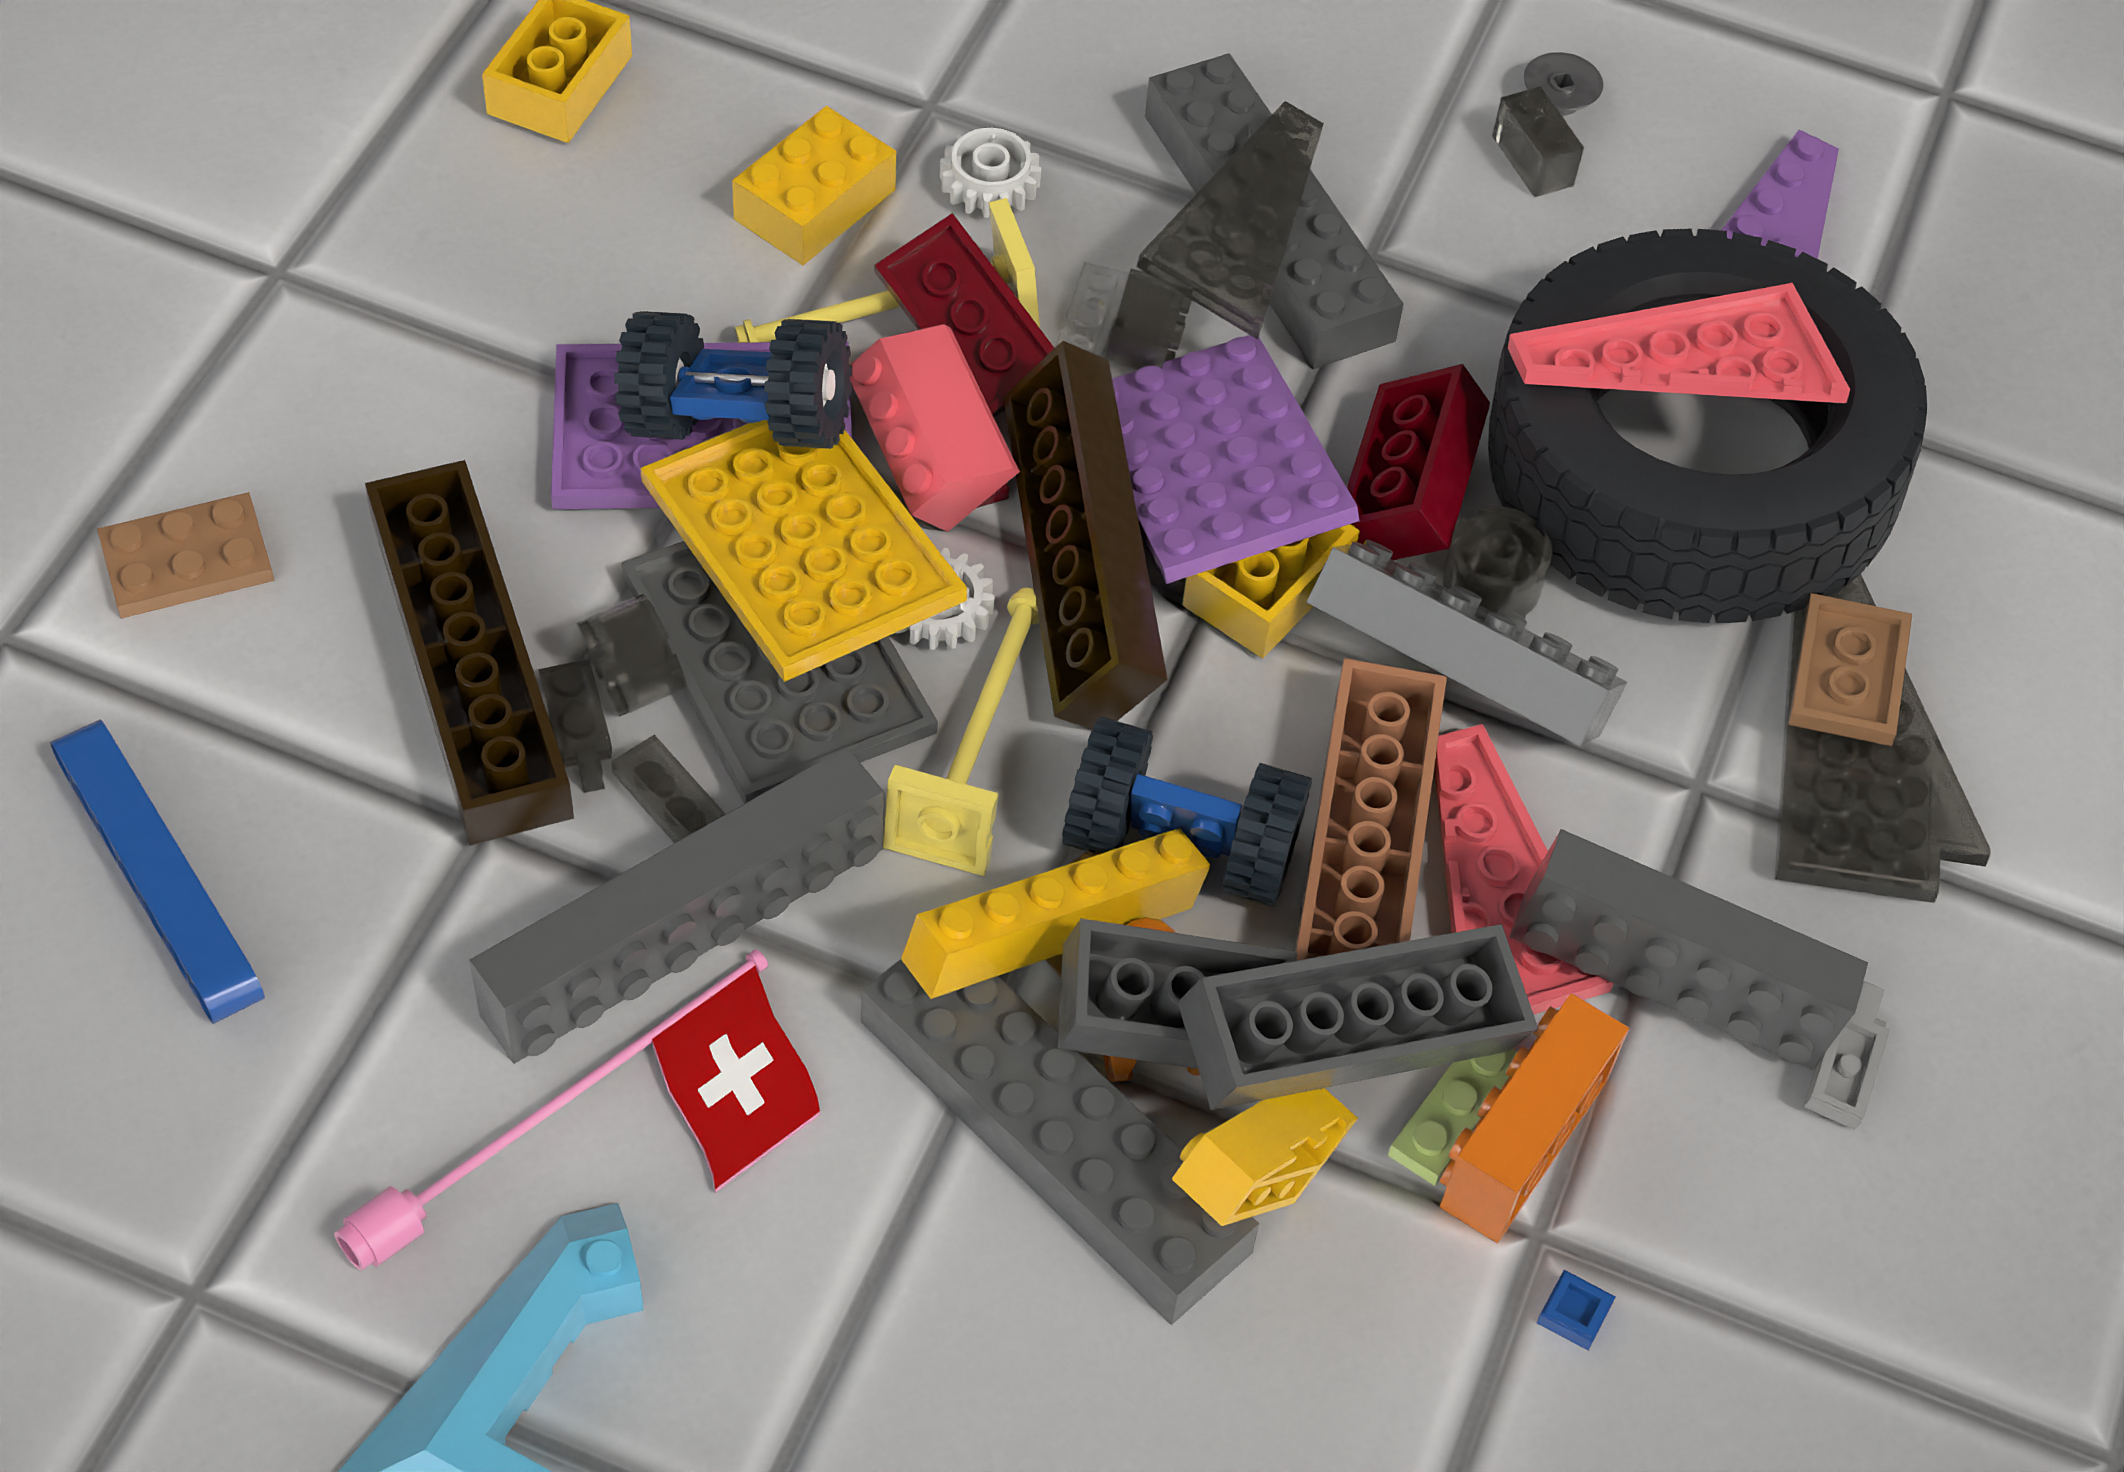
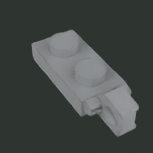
M1866 981L1863 982L1855 1014L1816 1064L1803 1106L1853 1129H1856L1864 1118L1890 1029L1885 1028L1886 1022L1876 1018L1885 989Z

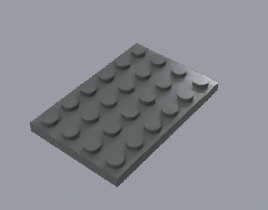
M684 541L622 562V574L744 804L846 746L861 763L937 734L938 721L889 636L784 682Z

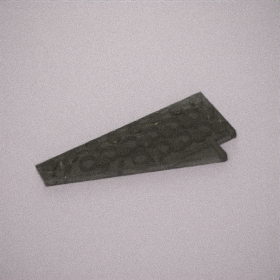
M1861 574L1846 587L1843 585L1840 591L1829 596L1876 606ZM1807 607L1792 612L1775 880L1935 903L1939 894L1940 860L1986 867L1991 855V849L1905 668L1897 731L1892 746L1788 725Z

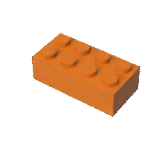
M1570 993L1559 1011L1550 1006L1537 1025L1538 1030L1534 1032L1537 1038L1530 1049L1524 1046L1519 1049L1506 1071V1075L1509 1078L1500 1090L1494 1086L1478 1111L1477 1116L1481 1118L1473 1131L1466 1127L1455 1141L1448 1155L1452 1160L1440 1179V1183L1446 1186L1440 1208L1497 1244L1607 1083L1629 1031L1628 1026Z

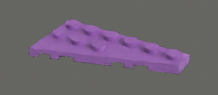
M1799 129L1721 231H1727V238L1732 239L1733 232L1762 238L1761 245L1766 246L1768 240L1795 248L1796 257L1803 251L1818 259L1839 148Z

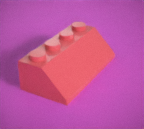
M944 324L880 338L850 364L852 365V376L849 379L912 516L949 532L1020 472L949 326Z

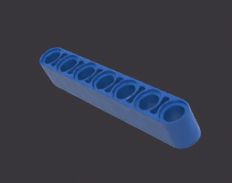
M99 719L50 742L55 758L69 784L211 1023L215 1024L265 999L263 989L250 963L104 722Z

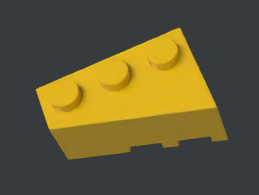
M1325 1088L1262 1100L1206 1134L1201 1132L1191 1139L1180 1154L1183 1164L1172 1177V1180L1221 1226L1294 1204L1357 1121L1358 1117Z

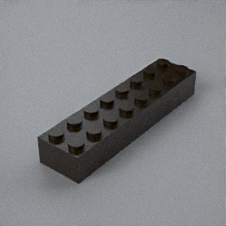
M1062 341L1003 397L1012 457L1020 471L1016 474V482L1034 594L1036 596V607L1054 717L1093 730L1100 716L1118 721L1165 683L1168 677L1109 360Z
M457 461L365 483L374 530L469 846L574 819L570 782L466 461Z

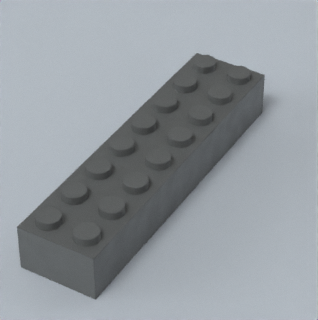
M1228 53L1149 77L1145 109L1146 120L1312 369L1396 342L1404 303L1231 54Z
M847 746L469 959L479 1016L514 1064L527 1056H537L544 1053L555 1043L556 1039L577 1027L585 1028L592 1025L603 1015L604 1011L623 1000H634L640 997L649 989L652 983L671 972L679 973L688 969L700 955L718 945L726 946L734 942L745 929L764 918L772 919L786 910L791 902L809 892L816 893L825 889L836 876L851 867H861L872 861L879 851L883 849L884 791Z
M900 959L861 990V1023L1171 1325L1253 1253L1260 1223L1253 1217L1221 1226L1172 1180V1177L1183 1164V1161L1180 1159L1182 1150L1078 1051L1059 1049L1058 1033L998 976L930 999Z

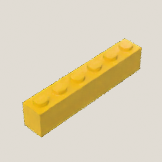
M1181 828L919 913L916 915L901 960L930 999L1062 954L1063 944L1080 918L1127 925L1129 922L1143 917L1163 919L1192 909L1211 865Z

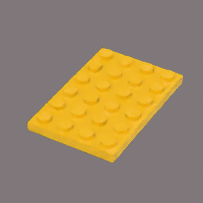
M763 420L756 423H748L640 468L642 483L784 682L967 601L966 585L846 430H844L843 434H839V443L833 445L831 449L778 445L779 442H775L772 438L774 431L769 430L768 420Z

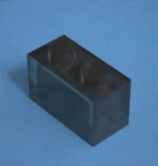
M1539 86L1501 97L1492 137L1534 198L1574 186L1584 146L1542 87Z

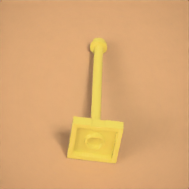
M1003 198L988 202L994 256L991 257L990 263L1040 328L1035 267L1008 199ZM887 290L784 319L837 321L836 323H843L900 306ZM750 319L744 320L743 325L735 326L738 343L771 342V340H776L774 332L777 326H781V321L784 319L754 327Z
M1021 588L1010 597L1007 609L1012 616L946 779L894 764L887 785L883 848L985 876L991 861L992 827L996 818L998 793L967 785V781L1031 625L1039 623L1034 589Z

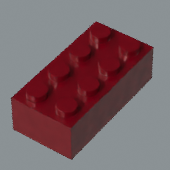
M1464 364L1379 384L1347 489L1358 508L1359 521L1350 524L1359 530L1357 542L1364 544L1365 540H1371L1383 545L1393 552L1390 558L1393 561L1449 549L1491 404Z

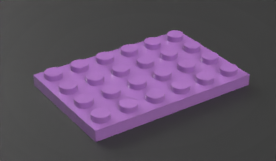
M1257 333L1237 337L1229 342L1204 350L1190 352L1182 357L1154 366H1146L1138 371L1112 379L1140 531L1166 584L1359 521L1358 508Z
M771 342L704 343V349L770 352ZM556 344L551 483L552 509L660 508L642 483L640 468L748 423L737 418L715 417L708 420H698L696 425H692L693 432L690 436H686V439L682 440L631 436V433H627L624 429L625 422L620 421L618 413L621 405H617L615 394L619 391L618 384H614V372L618 373L619 363L615 360L616 353L621 351L622 345ZM848 397L847 405L850 409L848 418L844 417L846 432L852 438L850 397Z

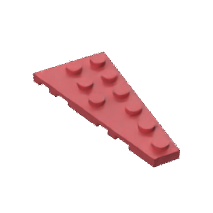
M1793 283L1510 334L1508 350L1524 384L1846 403L1850 392L1847 382Z
M1480 724L1438 736L1434 769L1451 932L1455 933L1502 924L1534 1015L1547 1011L1550 1006L1553 1008L1561 1007L1570 993L1582 1000L1609 993L1614 983L1597 975L1585 973L1574 965L1549 954L1535 951L1526 944L1509 937L1525 891L1548 850L1484 725Z

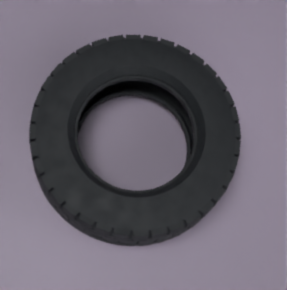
M1692 228L1663 229L1661 237L1657 230L1631 234L1628 240L1622 236L1598 244L1597 249L1592 246L1570 257L1569 262L1564 261L1549 272L1545 279H1541L1528 293L1510 324L1499 360L1489 418L1488 457L1492 481L1503 510H1506V515L1520 536L1524 534V540L1542 559L1548 557L1547 563L1569 580L1576 576V584L1602 597L1608 591V600L1635 611L1639 603L1644 604L1642 613L1668 619L1673 618L1674 611L1679 612V621L1710 623L1712 615H1714L1716 623L1746 622L1749 615L1752 621L1778 617L1782 615L1783 610L1786 614L1806 608L1811 593L1829 597L1840 591L1843 585L1846 587L1870 565L1891 534L1921 452L1927 418L1926 385L1919 358H1916V352L1906 333H1901L1902 327L1886 308L1881 309L1882 304L1865 288L1861 286L1856 289L1857 282L1834 267L1827 272V263L1803 251L1796 257L1795 248L1768 240L1766 246L1761 245L1762 238L1733 232L1732 239L1727 238V231L1698 229L1696 236H1693ZM1793 283L1847 382L1850 392L1846 403L1769 399L1793 418L1803 433L1809 449L1799 458L1770 471L1753 474L1708 473L1680 467L1660 460L1636 448L1622 438L1605 418L1597 402L1611 389L1524 384L1508 350L1510 334Z

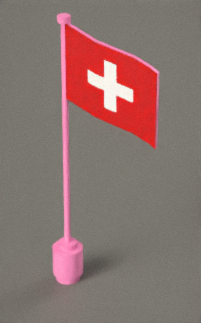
M757 949L747 954L746 963L419 1195L415 1196L408 1189L400 1193L397 1189L390 1186L343 1219L344 1226L334 1233L343 1253L360 1271L371 1264L375 1267L381 1265L424 1234L421 1221L426 1218V1212L423 1205L651 1043L669 1094L703 1150L713 1178L715 1193L820 1115L818 1096L809 1072L775 1018L761 982L759 973L768 967V962L764 955Z

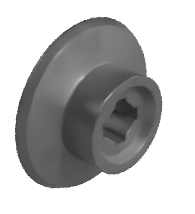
M1552 52L1534 58L1524 71V82L1527 90L1544 111L1553 115L1566 116L1586 108L1594 103L1603 91V79L1598 69L1586 59L1574 54Z

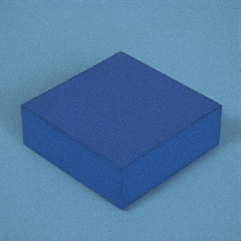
M1564 1269L1536 1323L1589 1351L1616 1296Z

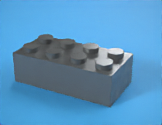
M1080 918L1063 944L1058 1048L1198 1068L1177 1002L1201 978L1297 961V951Z

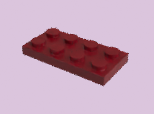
M953 213L874 265L875 274L917 330L944 324L951 328L993 417H996L1005 410L1003 397L1054 349V346Z

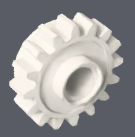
M999 128L975 129L963 136H957L954 146L947 145L945 147V158L940 160L941 190L943 193H950V203L952 205L965 202V213L968 214L979 208L982 209L983 217L989 218L988 202L1003 198L1008 199L1010 206L1022 211L1025 209V199L1035 200L1037 187H1040V156L1038 153H1030L1031 143L1028 141L1024 142L1013 132Z

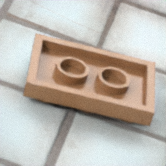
M249 492L97 528L121 619L274 581L272 568Z
M1811 593L1807 604L1788 725L1892 746L1897 731L1912 613Z

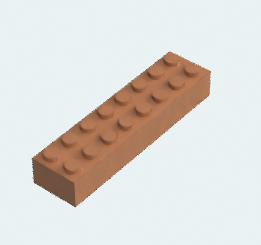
M1344 658L1335 697L1294 951H1297V961L1410 941L1447 676Z

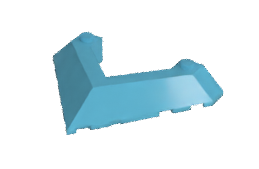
M614 1203L561 1216L338 1472H552L505 1446V1437L523 1410L527 1412L553 1374L552 1368L570 1342H575L587 1324L644 1310L638 1269L628 1229L619 1204Z

